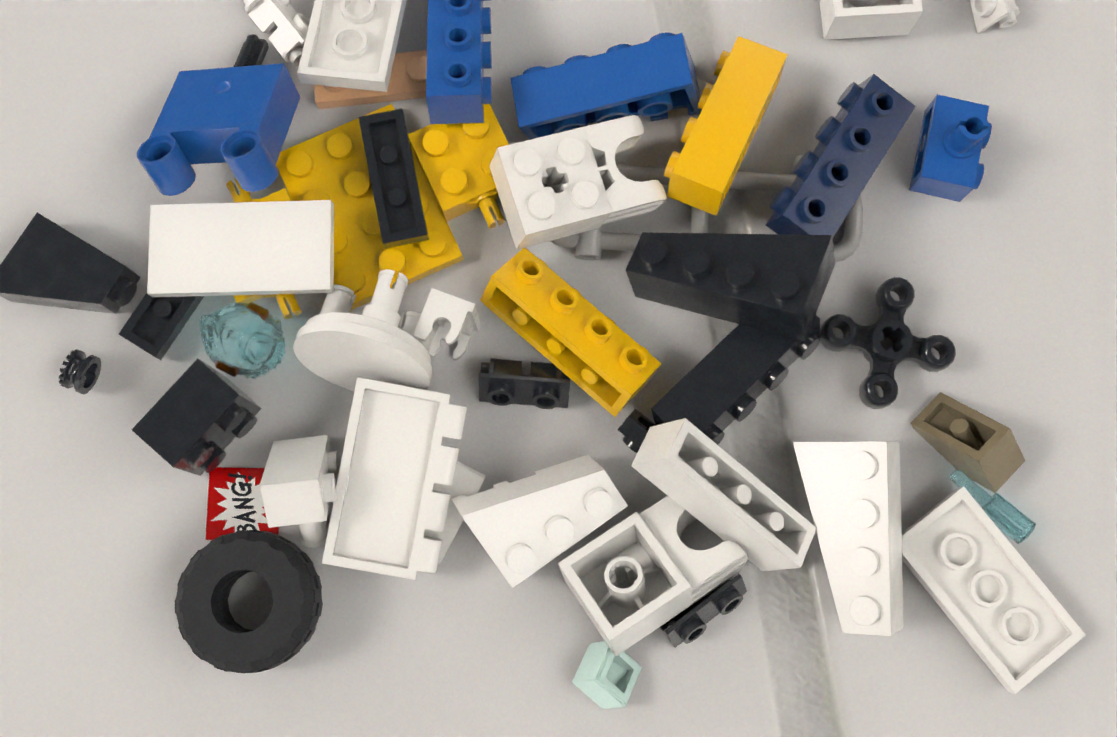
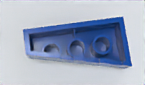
M660 33L651 37L648 42L633 46L629 44L615 45L603 54L591 57L586 55L573 56L568 58L564 64L549 68L543 66L531 67L525 70L523 75L510 78L518 125L529 140L588 126V123L596 122L597 124L626 116H650V121L668 119L669 110L687 108L688 115L700 114L702 109L698 108L701 96L695 66L683 33Z

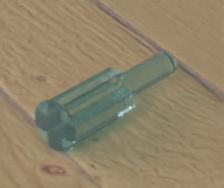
M955 470L950 475V480L958 487L964 486L975 501L982 506V509L994 524L1017 544L1022 543L1031 535L1036 527V523L999 493L991 496L960 470Z

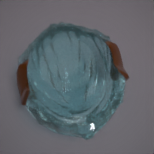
M233 302L200 318V333L206 354L217 369L233 377L243 375L245 378L256 379L257 377L265 376L271 370L276 369L277 365L281 364L282 359L285 357L286 343L280 319L273 317L268 309L253 302Z

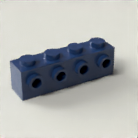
M875 74L859 85L855 82L851 83L837 101L841 109L836 117H829L816 133L815 138L819 143L814 151H807L795 165L792 173L797 177L790 188L788 186L783 187L771 202L770 209L774 212L765 226L776 234L832 235L834 237L916 106Z

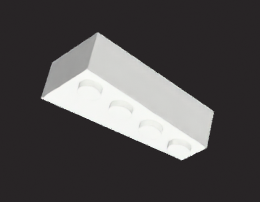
M899 441L793 442L814 525L817 528L816 533L842 632L880 636L894 635L904 628Z

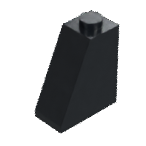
M37 212L0 264V296L16 303L116 314L121 306L127 305L133 299L137 291V283L141 277L122 263Z

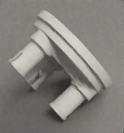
M381 270L371 304L364 307L362 315L350 313L356 298L354 292L345 286L333 285V293H327L320 314L310 318L297 333L293 350L298 360L317 376L351 391H355L357 377L427 390L433 374L431 356L424 345L413 337L421 314L412 311L403 312L401 317L398 314L405 288L408 285L407 277L399 272L397 280L393 283L391 289L390 284L395 271Z

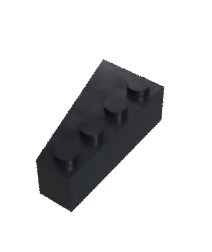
M642 232L625 271L635 297L806 341L835 266L833 236Z

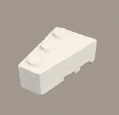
M589 454L535 471V475L511 483L504 481L494 484V488L474 495L466 496L463 494L451 498L464 521L512 588L628 507L606 471Z

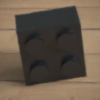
M197 358L133 427L132 431L173 468L201 476L204 471L206 473L213 471L224 460L226 456L224 449L235 437L238 439L242 438L254 427L257 422L255 415L262 408L222 373Z

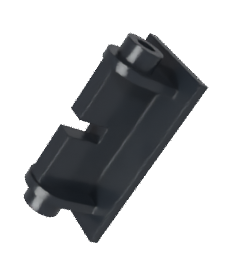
M491 358L490 362H481V370L478 376L479 402H490L498 406L510 404L533 405L541 409L568 408L570 378L553 363L531 362L530 375H521L522 361Z
M737 574L734 578L728 580L660 626L662 631L665 630L675 648L682 642L685 644L693 642L704 633L707 628L706 624L719 613L726 615L740 605L743 600L742 595L747 592L742 576Z

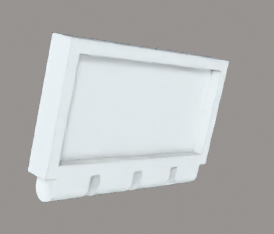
M357 377L336 486L337 500L333 502L322 564L416 580L417 571L436 573L442 540L424 536L425 529L444 531L451 494L435 491L433 486L434 483L453 485L460 448L442 445L443 437L462 438L467 407L450 404L451 394Z

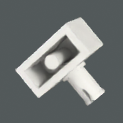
M328 435L273 441L260 482V491L268 527L299 524L301 544L305 547H318L326 544L328 533L326 520L330 502H336L337 500L335 479H338L341 461L338 451L331 452Z

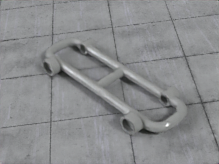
M804 154L794 158V167ZM616 164L619 172L627 179L639 182L658 180L662 185H669L670 179L664 177L666 167ZM737 171L730 189L780 191L785 186L790 188L797 176L795 174ZM543 184L544 187H551L550 185ZM861 196L858 197L845 218L842 241L833 245L835 262L843 261L852 256L860 245L863 227ZM692 207L690 233H708L709 213ZM593 229L555 239L551 242L558 246L575 248V258L599 260L601 259V250L634 252L641 234L611 233Z

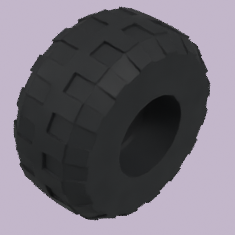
M236 531L211 540L208 545L198 550L190 559L186 569L181 573L177 584L175 613L179 625L178 629L183 640L188 643L192 652L201 660L213 665L214 668L226 672L257 673L275 668L287 662L310 641L322 613V585L320 576L317 575L313 566L314 563L295 543L267 531ZM248 572H256L266 579L272 590L273 597L270 615L261 626L254 630L245 629L235 622L229 611L228 603L231 588L240 577Z

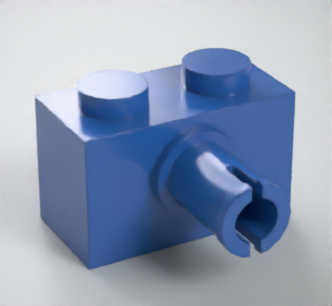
M938 94L924 111L909 191L960 202L973 189H978L984 174V164L979 163L981 149L986 147L992 130V124L987 120L988 105Z

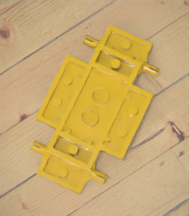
M391 103L385 107H382L366 115L391 111L395 109ZM484 104V123L430 124L409 133L429 240L385 249L382 242L359 118L281 151L276 166L286 188L260 199H252L249 191L242 189L236 178L234 180L237 187L232 180L227 182L226 187L234 203L331 200L334 203L333 285H342L354 292L356 298L351 307V310L371 302L381 270L395 271L390 284L392 289V285L396 282L399 272L407 277L409 285L463 261V255L447 221L480 207L489 229L496 227L495 220L490 211H492L499 226L506 221L495 200L499 195L489 166L497 148L509 145L490 104ZM294 294L233 295L236 303L241 307L260 298L275 297L284 319L293 318L289 306L295 316L302 313Z

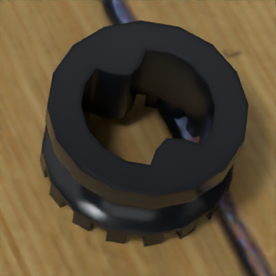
M75 349L66 357L69 362L63 361L62 365H65L66 368H60L62 374L59 375V384L67 389L74 386L76 392L84 395L97 382L101 371V359L94 355L86 358L85 352Z

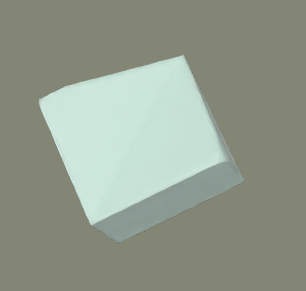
M606 641L595 642L588 646L572 683L603 709L626 707L642 667L625 651L615 656Z

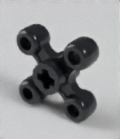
M901 277L890 278L877 289L875 298L879 308V317L875 324L861 326L855 323L849 316L835 314L825 320L820 327L819 338L826 349L833 352L857 349L862 351L864 358L870 363L869 373L859 387V397L871 409H883L890 406L896 400L898 385L894 379V371L900 362L904 360L913 361L926 371L939 372L948 368L956 356V348L948 337L932 335L927 338H918L912 335L910 328L904 323V315L914 301L915 291L912 284ZM890 291L895 292L899 296V301L891 297ZM833 328H838L842 331L843 339L834 335ZM889 337L893 345L885 350L881 346L880 341ZM931 348L938 351L939 359L932 355ZM874 385L882 388L883 397L875 394Z

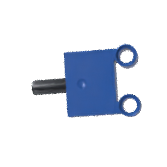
M256 34L248 35L234 67L179 71L149 139L142 143L137 151L139 162L161 194L166 196L178 195L191 187L196 178V173L191 166L193 164L227 163L241 188L250 192L263 190L276 180L278 176L276 163L299 103L300 95L284 63L262 65L269 48L268 42L265 39H259Z

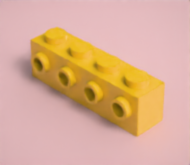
M740 36L737 37L731 52L723 50L714 75L718 78L714 85L707 83L701 94L698 108L702 109L698 119L692 116L689 118L681 138V142L685 143L681 153L673 151L664 172V177L670 179L667 197L717 216L780 82L788 54Z
M527 248L519 251L491 276L480 299L485 306L614 417L641 391L661 365L646 348L634 341L612 319L600 312L578 290L566 283L544 261L538 259Z

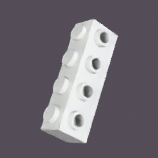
M686 418L649 428L631 465L635 470L721 539L739 544L747 554V559L761 571L801 568L817 529L812 523Z

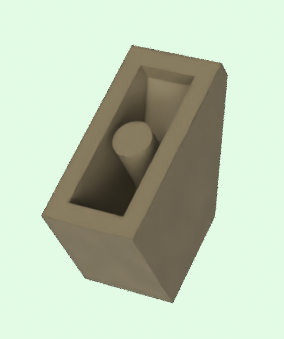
M941 392L910 423L913 429L959 473L993 493H996L1025 462L1010 428Z

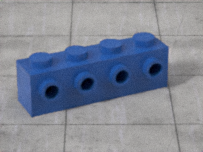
M428 0L426 100L430 124L484 123V104H492L491 77H484V69H492L491 41L484 42V34H492L491 8L483 7V1L491 0Z

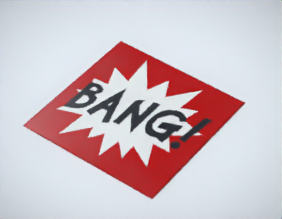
M216 467L213 471L209 472L205 540H213L221 535L245 530H259L279 534V527H268L260 491V482L265 468Z

